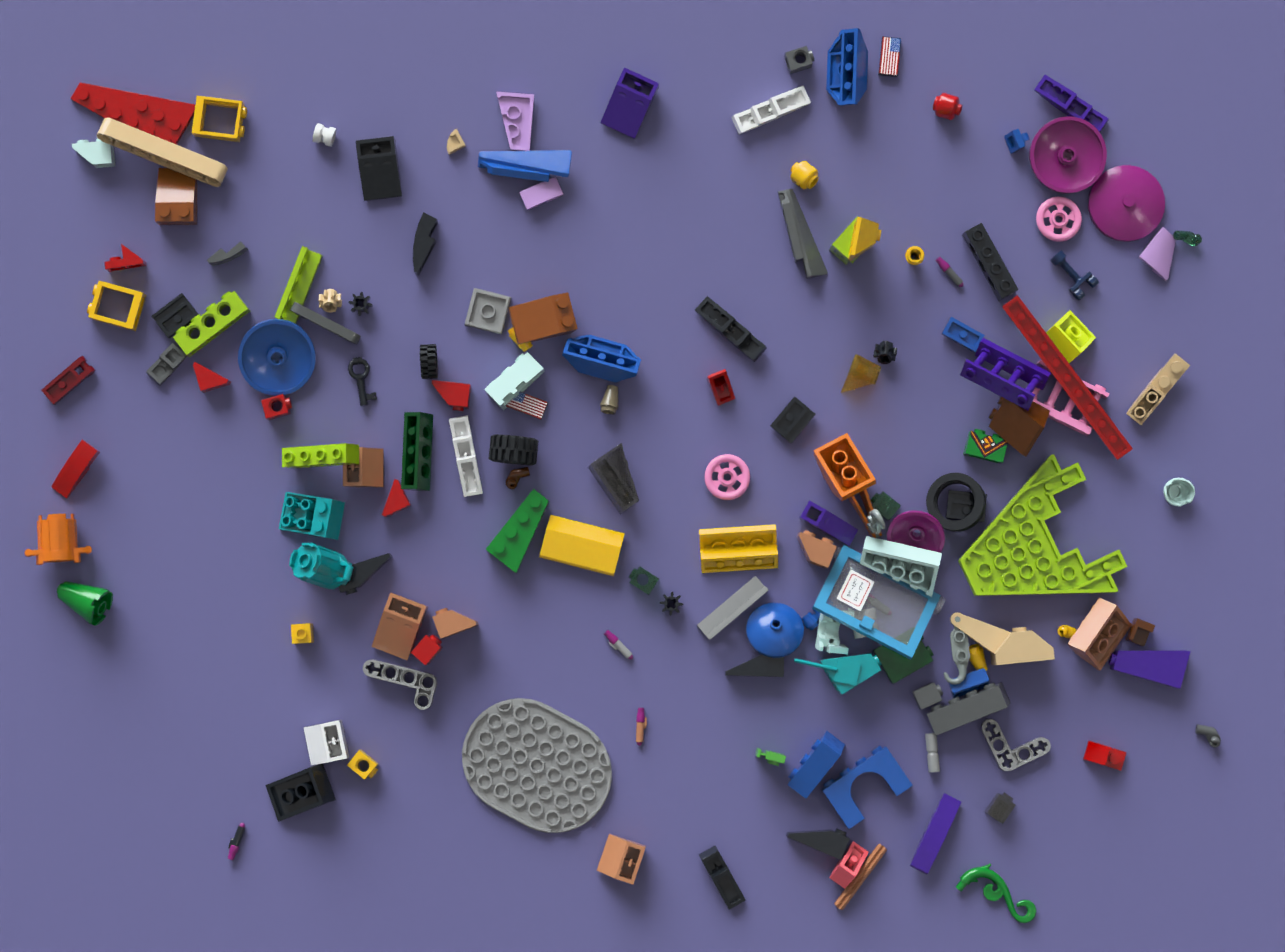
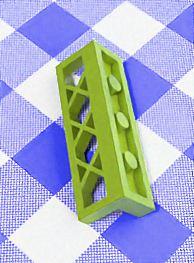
M302 246L275 314L276 319L297 323L299 315L293 313L290 309L294 302L304 305L323 257L321 254L310 251Z

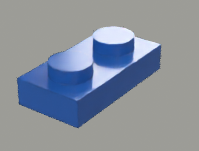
M950 317L942 332V335L974 353L985 336L953 317Z

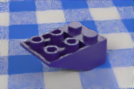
M624 67L600 123L635 139L659 89V83Z

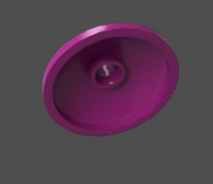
M907 511L895 517L890 523L887 541L941 553L945 543V533L940 522L932 515L923 511Z

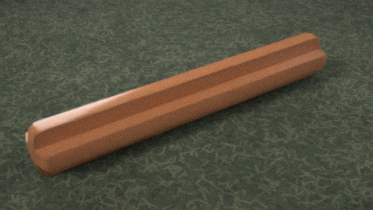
M878 844L861 866L856 877L836 900L835 906L840 910L846 907L887 851L883 845Z

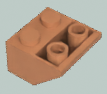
M359 447V464L343 465V486L384 487V449Z
M806 530L803 533H798L797 539L807 561L825 569L829 568L837 547L833 545L834 541L824 537L821 540L815 538L816 534Z
M609 834L597 871L633 885L646 846Z

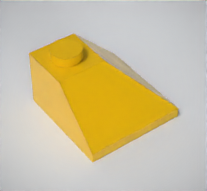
M857 217L854 223L849 250V261L854 260L873 247L876 241H880L881 230L878 229V223Z

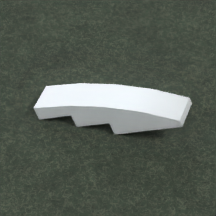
M801 86L752 106L750 109L735 114L731 118L740 135L810 104L811 101L804 86Z
M468 415L450 418L449 423L463 495L467 497L483 494Z

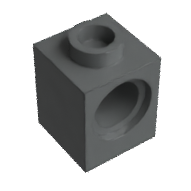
M807 46L785 52L784 55L789 74L812 67V62L815 61L812 50L808 51ZM803 56L805 62L797 63L795 57Z
M934 682L911 691L921 710L942 701L941 696L943 692L939 684L935 685Z

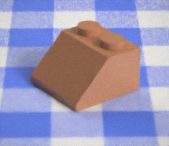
M448 608L436 611V616L432 617L440 639L479 625L478 621L456 611H448Z

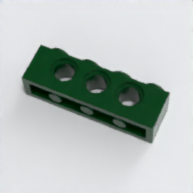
M404 412L401 489L430 491L433 414Z

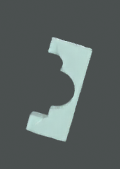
M848 608V611H843L854 617V611ZM820 613L815 648L823 651V646H825V651L829 654L839 653L848 655L849 648L844 644H840L839 626L841 623L832 620Z

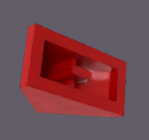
M194 362L193 367L201 392L204 393L230 385V380Z
M726 369L707 376V381L718 406L735 399Z
M394 479L382 512V516L389 517L411 506L404 489H401V482Z

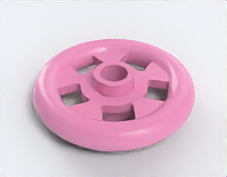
M1059 196L1049 198L1041 204L1037 211V227L1041 234L1049 240L1056 242L1067 241L1074 237L1081 227V212L1078 206L1068 198ZM1055 205L1057 210L1050 213L1048 208ZM1064 206L1070 208L1071 213L1069 215L1062 210ZM1057 216L1061 217L1062 219L1060 223L1056 222L1055 220ZM1049 217L1051 225L1045 226L1044 218ZM1068 220L1074 221L1071 229L1066 227ZM1054 228L1062 229V234L1053 233Z
M730 454L720 455L708 464L704 476L705 484L709 492L715 497L722 500H733L743 495L750 483V471L741 458ZM728 462L729 468L721 469L720 464ZM737 466L742 471V474L738 476L733 470ZM713 472L719 473L718 481L712 480ZM725 474L731 476L729 481L724 480ZM736 480L741 483L737 490L732 487ZM720 484L728 487L726 492L718 490Z

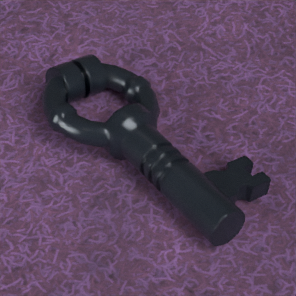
M354 357L348 365V372L357 381L360 406H367L368 400H377V397H374L376 392L369 394L365 391L364 379L369 374L370 366L362 357ZM363 364L365 366L364 373L356 375L353 372V365Z

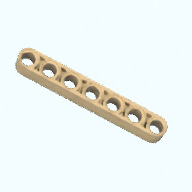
M104 118L96 135L102 142L211 186L220 187L228 170L226 165L111 118Z

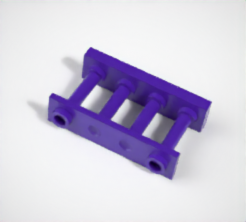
M985 338L980 341L975 356L978 358L974 363L966 359L960 376L1026 410L1030 409L1035 394L1032 393L1034 389L1038 388L1043 391L1051 375V372ZM986 361L994 365V368L989 371L981 367V365ZM1001 370H1004L1011 374V377L1006 380L998 374ZM1018 379L1029 383L1026 389L1015 384Z

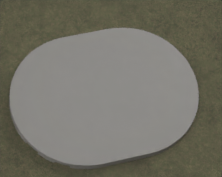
M516 698L494 704L475 719L463 743V770L474 793L490 807L534 830L558 833L576 829L591 820L598 813L609 794L612 770L609 755L602 741L587 726L542 702Z

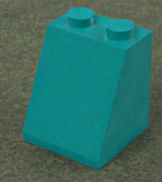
M871 653L821 659L819 661L820 664L837 667L838 658L861 663L857 685L881 671L879 666L882 665L878 657ZM824 669L838 694L842 695L855 687L833 681L835 671Z

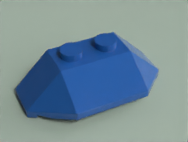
M854 28L841 30L828 51L826 90L839 106L857 105L867 90L868 50L860 29Z
M593 335L579 336L574 339L568 338L562 354L577 372L614 383L637 376L641 359L627 345Z

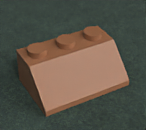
M1099 598L1071 637L1068 645L1075 654L1101 671L1132 624L1116 604Z

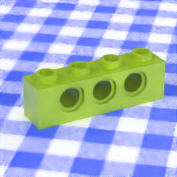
M235 291L225 293L221 297L222 300L220 302L211 304L206 308L207 312L201 316L200 314L191 319V324L186 328L182 326L175 332L174 340L188 357L194 355L250 312L249 308ZM229 306L231 309L230 313L227 316H223L221 313L222 309ZM209 318L215 319L213 327H207L206 325ZM198 329L200 336L197 339H192V331Z
M343 443L282 448V467L296 469L359 464V445Z

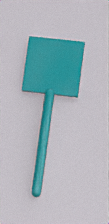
M797 658L794 659V662L835 671L833 681L853 686L857 685L861 663L838 658L837 667H832Z

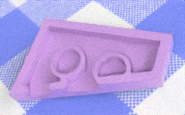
M496 92L510 150L530 151L534 94Z

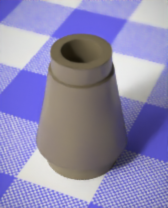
M607 385L600 404L601 412L611 415L616 414V410H618L617 386Z

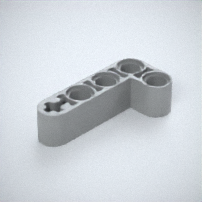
M371 659L364 663L363 672L365 675L416 688L415 706L420 710L431 707L438 683L435 675ZM375 663L374 667L382 668V665H384L381 673L382 676H379V671L370 673L368 665ZM389 667L394 668L396 671L394 678H388L386 675V670ZM407 672H411L415 676L412 683L405 681V674ZM426 677L433 679V685L430 688L425 687L423 684V680ZM422 695L426 696L429 700L428 705L425 707L421 706L418 702L419 697Z

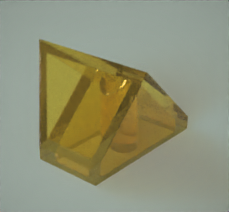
M855 354L841 393L875 384L881 366Z

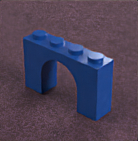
M881 746L876 747L871 751V756L860 758L855 762V767L852 769L847 767L839 773V778L836 780L831 778L823 784L824 788L821 790L848 829L865 819L851 797V785L858 775L865 772L878 773L886 781L895 796L900 795L913 786L886 746L883 748Z

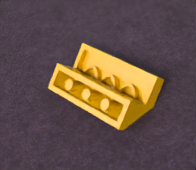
M550 515L539 557L614 576L625 533Z
M776 525L699 529L702 573L778 568Z

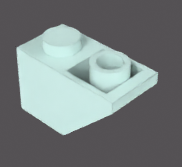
M96 139V142L78 140L77 143L72 144V148L96 168L115 166L114 146L99 139Z

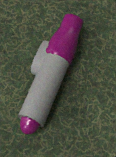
M607 630L604 635L608 638V643L615 650L618 649L626 658L632 660L633 655L618 637Z

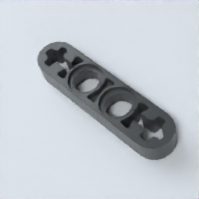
M294 302L290 309L293 313L356 345L361 338L359 334L299 303Z

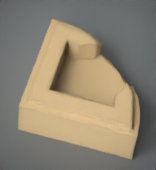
M457 129L450 134L447 141L449 155L466 147Z

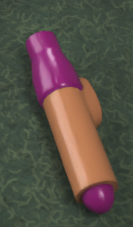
M638 708L636 717V742L638 746L642 745L644 729L647 726L644 708Z

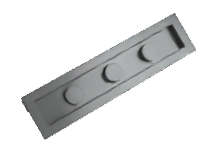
M754 576L697 626L710 640L768 591L767 587Z

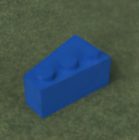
M826 731L821 739H817L812 745V751L809 755L806 753L799 763L801 765L799 768H794L788 776L790 778L788 786L806 799L841 756L845 744Z

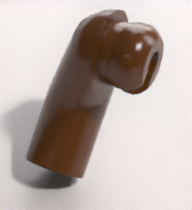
M524 467L511 470L506 479V486L511 490L515 489L520 478L530 476L529 468Z

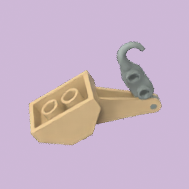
M958 612L950 616V623L954 626V630L950 634L952 658L959 669V676L956 679H951L947 672H944V678L950 684H960L966 678V668L970 659L968 637L990 652L991 665L1055 659L1054 648L1035 632L1027 630L1026 627L1012 628V632Z

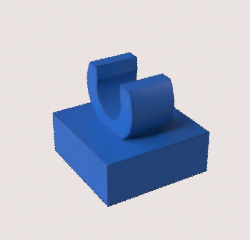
M1019 129L1013 130L1004 136L1011 154L1024 148L1025 141L1030 140L1027 132L1021 134Z

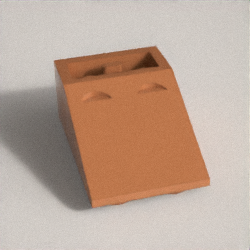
M390 592L371 647L408 661L428 606Z

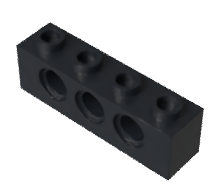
M980 223L965 231L962 236L998 301L1018 291V287L983 224Z

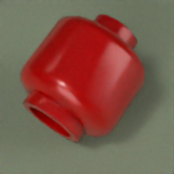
M942 93L935 98L933 111H935L937 117L953 120L956 115H960L962 104H960L959 97Z

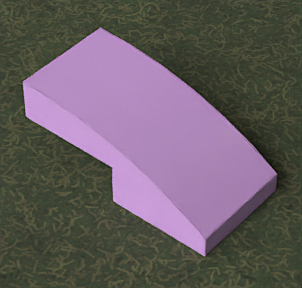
M556 177L549 179V182H541L519 192L527 210L564 195Z

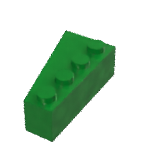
M533 489L486 548L488 552L516 574L545 513L549 500Z

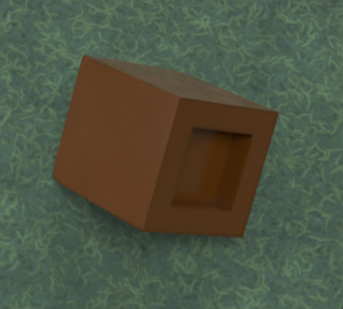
M1134 618L1126 640L1140 646H1145L1149 633H1153L1155 625Z

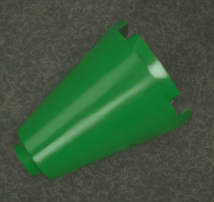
M69 581L61 583L57 588L58 598L85 621L94 626H97L105 619L106 615H103L106 609L110 610L113 594L108 589Z

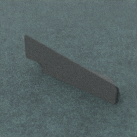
M794 190L778 191L794 261L803 262L807 279L826 275L828 273Z

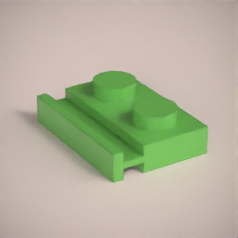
M760 748L756 749L755 756L760 757V755H764L768 764L779 766L780 763H785L786 756L784 754L765 750L764 753L761 752Z

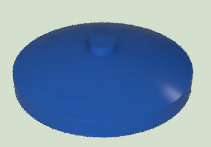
M283 319L265 320L253 326L243 337L238 351V364L244 379L254 389L267 395H287L297 391L309 380L315 366V348L309 335L297 324Z

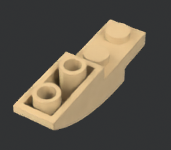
M1174 353L1138 396L1126 414L1142 425L1190 365Z

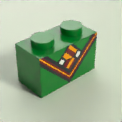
M974 429V432L970 431L968 433L963 455L1001 464L1004 460L1008 442L998 434L989 436L985 435L983 430Z

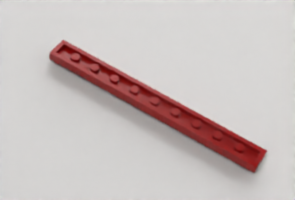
M1017 295L1003 305L1002 308L1114 457L1118 460L1133 449L1020 297Z

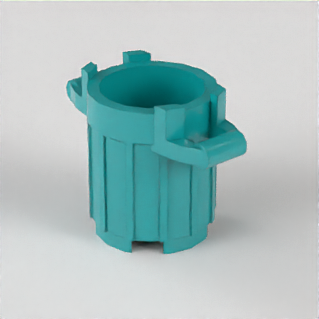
M302 543L299 549L293 550L289 562L295 577L325 589H335L340 585H346L351 579L354 568L352 563L347 562L343 554L315 543Z

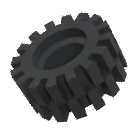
M436 344L420 345L422 379L438 378Z

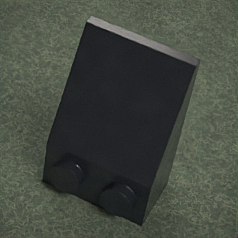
M323 764L309 767L265 785L278 822L336 800Z

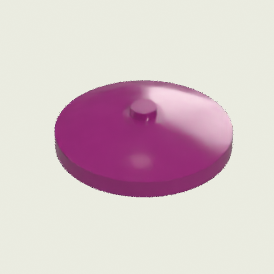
M1070 116L1056 118L1046 123L1034 136L1029 152L1031 169L1039 182L1052 191L1065 194L1080 192L1095 183L1102 174L1107 159L1106 145L1100 132L1086 120Z
M1131 165L1117 166L1104 172L1093 184L1088 197V211L1093 224L1102 234L1116 241L1131 242L1146 237L1159 225L1165 210L1164 192L1157 179L1148 171Z

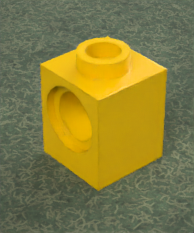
M313 623L292 624V644L314 643Z
M361 749L347 764L364 780L368 777L372 778L378 771L376 768L378 763ZM362 760L369 763L367 771H362L359 767Z

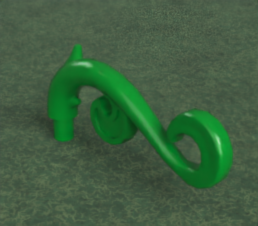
M991 864L971 868L960 877L961 880L956 888L961 892L967 884L978 882L977 878L983 877L992 880L997 885V889L993 891V884H987L983 888V895L990 901L999 900L1003 895L1011 915L1018 922L1028 923L1036 916V907L1029 900H1021L1016 904L1017 907L1025 906L1027 908L1026 915L1020 916L1016 913L1008 886L999 874L989 869Z

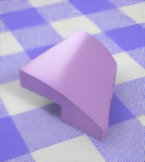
M1162 227L1138 257L1165 281L1169 278L1176 242L1175 238Z

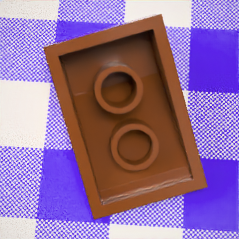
M159 168L155 199V222L157 224L197 225V179L169 168Z
M568 292L508 308L518 345L571 334L578 329Z

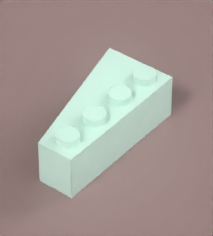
M866 536L860 564L878 573H886L898 582L901 580L910 584V587L915 590L921 589L926 592V595L932 597L942 553Z

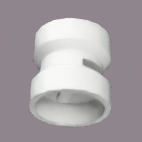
M318 123L314 130L313 142H323L326 146L332 147L337 129L333 127L326 128Z

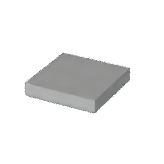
M474 288L464 325L502 335L511 297Z

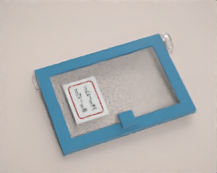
M845 545L842 548L838 547L833 555L836 560L812 609L911 660L932 614H939L946 598L934 591L931 597L926 595L925 591L921 589L915 590L910 587V584L901 580L898 582L886 573L881 574L860 564L861 553Z

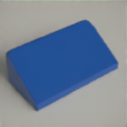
M984 668L968 673L960 684L954 685L949 683L952 697H961L973 690H981L989 684L990 680Z

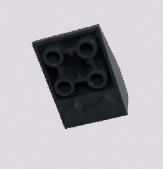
M394 136L356 140L364 201L402 197Z

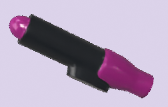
M244 823L238 825L234 838L230 840L228 847V859L234 860L239 850V845L245 831Z

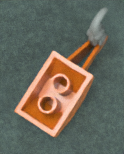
M848 433L813 450L823 478L833 494L841 501L849 499L863 521L869 535L874 538L881 537V529H885V523L880 512L877 509H873L867 492V488L876 484V479ZM857 493L861 496L868 514L867 518L854 497Z

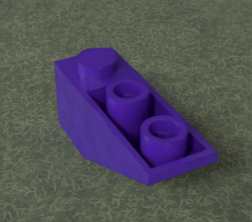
M808 501L799 519L847 546H850L858 532V529L811 501Z

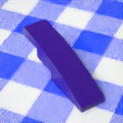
M1047 75L1043 76L1034 89L1036 93L1068 117L1086 120L1099 132L1102 131L1109 121V118L1094 110L1092 105L1077 97L1076 93Z
M945 793L942 795L936 811L933 813L928 827L923 833L911 861V867L925 874L929 873L952 825L961 801Z

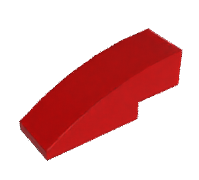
M81 440L51 487L65 498H68L89 471L90 465L100 454V451L85 440Z

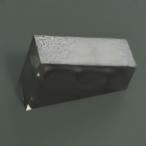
M622 443L588 466V469L620 515L639 501Z

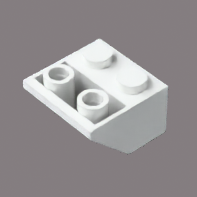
M342 720L304 727L311 765L349 758Z

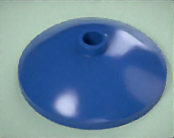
M767 603L752 612L747 621L746 634L749 643L757 652L767 657L779 658L793 653L800 646L804 636V625L801 617L793 608L781 603ZM773 623H778L779 626L774 627Z

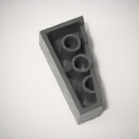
M1002 682L997 684L991 683L984 686L983 690L978 692L973 690L966 693L964 698L959 699V697L948 700L949 704L941 706V704L931 707V711L927 713L935 735H939L1005 709L1011 702Z

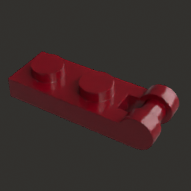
M84 356L75 360L41 389L53 405H56L96 371L86 363L87 360ZM79 367H81L83 370V372L80 375L76 371V369Z

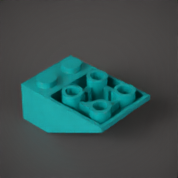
M286 492L279 529L338 540L345 502Z

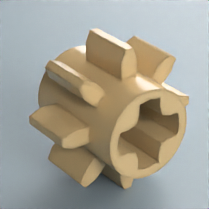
M327 289L324 290V294H319V308H323L324 311L336 312L337 307H342L341 294H338L336 290Z

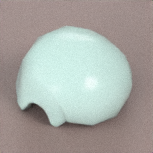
M1173 478L1164 486V498L1169 504L1181 507L1193 501L1195 488L1189 480Z

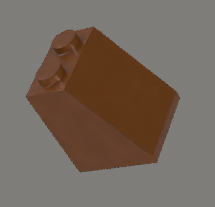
M1000 396L997 402L999 404L998 408H993L988 417L991 419L989 427L1023 456L1027 457L1045 427L1050 410L1035 402H1032L1030 409L1026 410Z

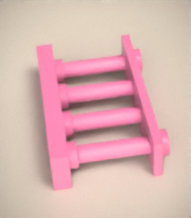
M1042 360L1037 362V366L1051 372ZM1058 381L1047 402H1044V404L1037 401L1040 389H1034L1032 392L1035 394L1033 402L1050 410L1048 418L1085 436L1090 435L1093 428L1089 426L1090 423L1084 415L1079 420L1072 418L1071 412L1075 403L1071 398L1065 409L1061 412L1054 409L1055 401L1062 389ZM1083 381L1097 401H1099L1100 397L1105 399L1109 396V393L1105 392L1106 388L1097 384L1093 386Z

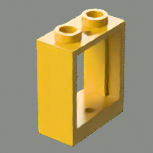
M197 96L192 134L195 137L240 142V138L244 137L245 127L242 126L243 118L246 119L247 107H245L242 101ZM207 105L237 109L234 135L203 131Z
M98 281V285L95 284L92 295H94L93 302L88 305V317L92 320L136 331L146 294ZM104 288L134 296L127 322L97 315Z

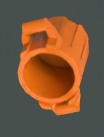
M48 514L47 520H42V515L38 516V550L26 549L24 555L26 557L36 556V565L68 561L80 563V554H90L92 548L90 546L78 548L75 514L70 515L71 519H66V514Z

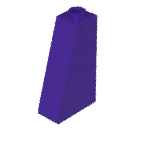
M1115 651L1110 656L1109 665H1111V670L1181 689L1191 651Z

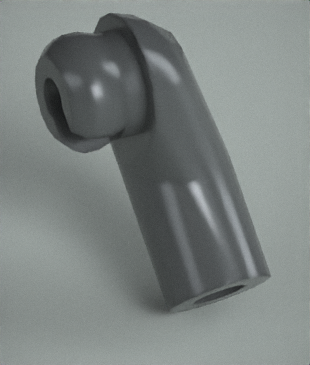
M1196 725V734L1205 735L1210 745L1214 748L1220 745L1221 738L1214 727Z

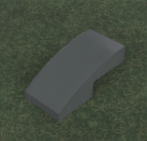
M240 241L227 253L220 248L207 261L212 266L220 265L241 256L248 249Z
M172 343L146 371V374L161 386L179 367L187 355Z

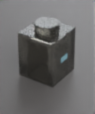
M1005 792L1002 795L997 793L984 812L1003 824L1016 805L1012 802L1013 798Z

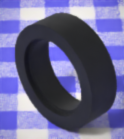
M948 473L939 477L930 486L926 497V506L928 513L935 517L944 529L961 532L974 527L981 520L986 508V497L982 487L970 476L963 473ZM952 484H962L970 488L975 500L972 512L966 518L958 521L946 519L938 508L940 493Z

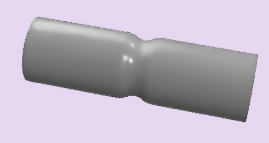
M926 733L928 771L940 772L937 735L935 733Z

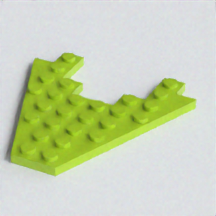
M1050 455L958 560L974 596L1118 592L1111 574L1128 567L1120 549L1088 564H1085L1078 548L1060 555L1044 521L1061 513L1054 499V494L1086 480L1079 463L1061 470L1055 455Z

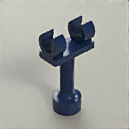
M1061 250L1050 261L1055 266L1061 265L1066 273L1074 279L1075 284L1069 291L1079 301L1085 294L1078 286L1086 280L1093 288L1099 281L1090 271L1083 277H1080L1065 260L1066 255Z

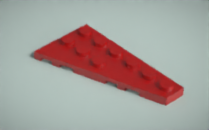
M81 82L70 98L103 118L114 119L176 145L195 112V104Z

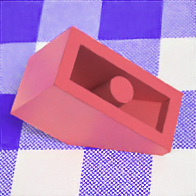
M852 841L829 878L845 889L856 877L869 852Z

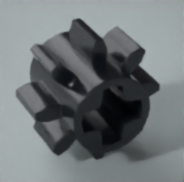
M363 292L360 293V296L353 294V301L348 302L354 306L351 312L357 310L359 316L362 315V312L369 314L368 307H373V304L368 303L371 297L367 296L365 298ZM359 300H360L361 302L364 301V303H363V304H364V307H363V308H361L360 306H358V303H357V302H358Z
M882 341L880 344H875L873 357L878 359V363L889 364L891 361H895L897 348H893L892 342Z
M671 592L670 597L664 594L665 601L659 602V604L665 606L662 612L669 610L670 616L674 610L679 613L678 606L683 605V603L678 602L681 596L673 597V592ZM667 599L676 600V607L674 609L672 607L667 608Z

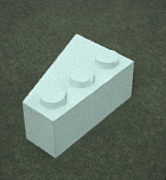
M528 352L525 355L522 353L515 360L516 363L511 367H507L496 380L492 381L484 389L503 411L507 408L506 405L519 395V392H524L545 372L544 368Z

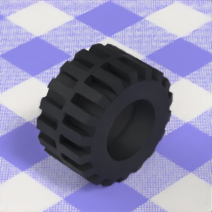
M492 435L488 459L499 463L535 465L537 463L539 441L531 437Z

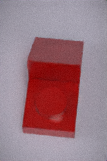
M121 244L123 259L121 257L109 258L110 261L104 262L105 269L108 272L147 266L143 259L123 244Z
M1088 741L1083 759L1121 771L1127 752Z

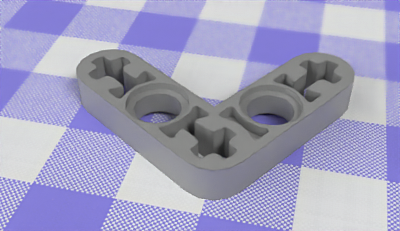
M986 719L981 724L984 738L999 768L1003 771H1012L1045 755L1051 748L1048 739L1038 737L1011 750L999 724L995 720ZM988 722L991 725H995V727L993 728L994 734L999 733L1000 736L993 737L991 740H989V737H991L992 734L990 731H985ZM998 739L1004 744L1003 748L999 751L993 748L994 741ZM1039 741L1046 743L1044 751L1037 749L1034 751L1036 755H1033V750L1029 745L1032 744V748H1035L1039 745ZM1021 749L1029 751V757L1025 760L1019 757ZM1006 750L1008 751V753L1004 755L1008 760L1011 759L1012 761L1009 763V768L1007 766H1002L1004 759L1002 756L998 758L997 754L1004 753Z

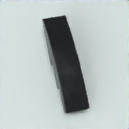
M708 296L695 309L703 319L753 362L767 349L750 331Z

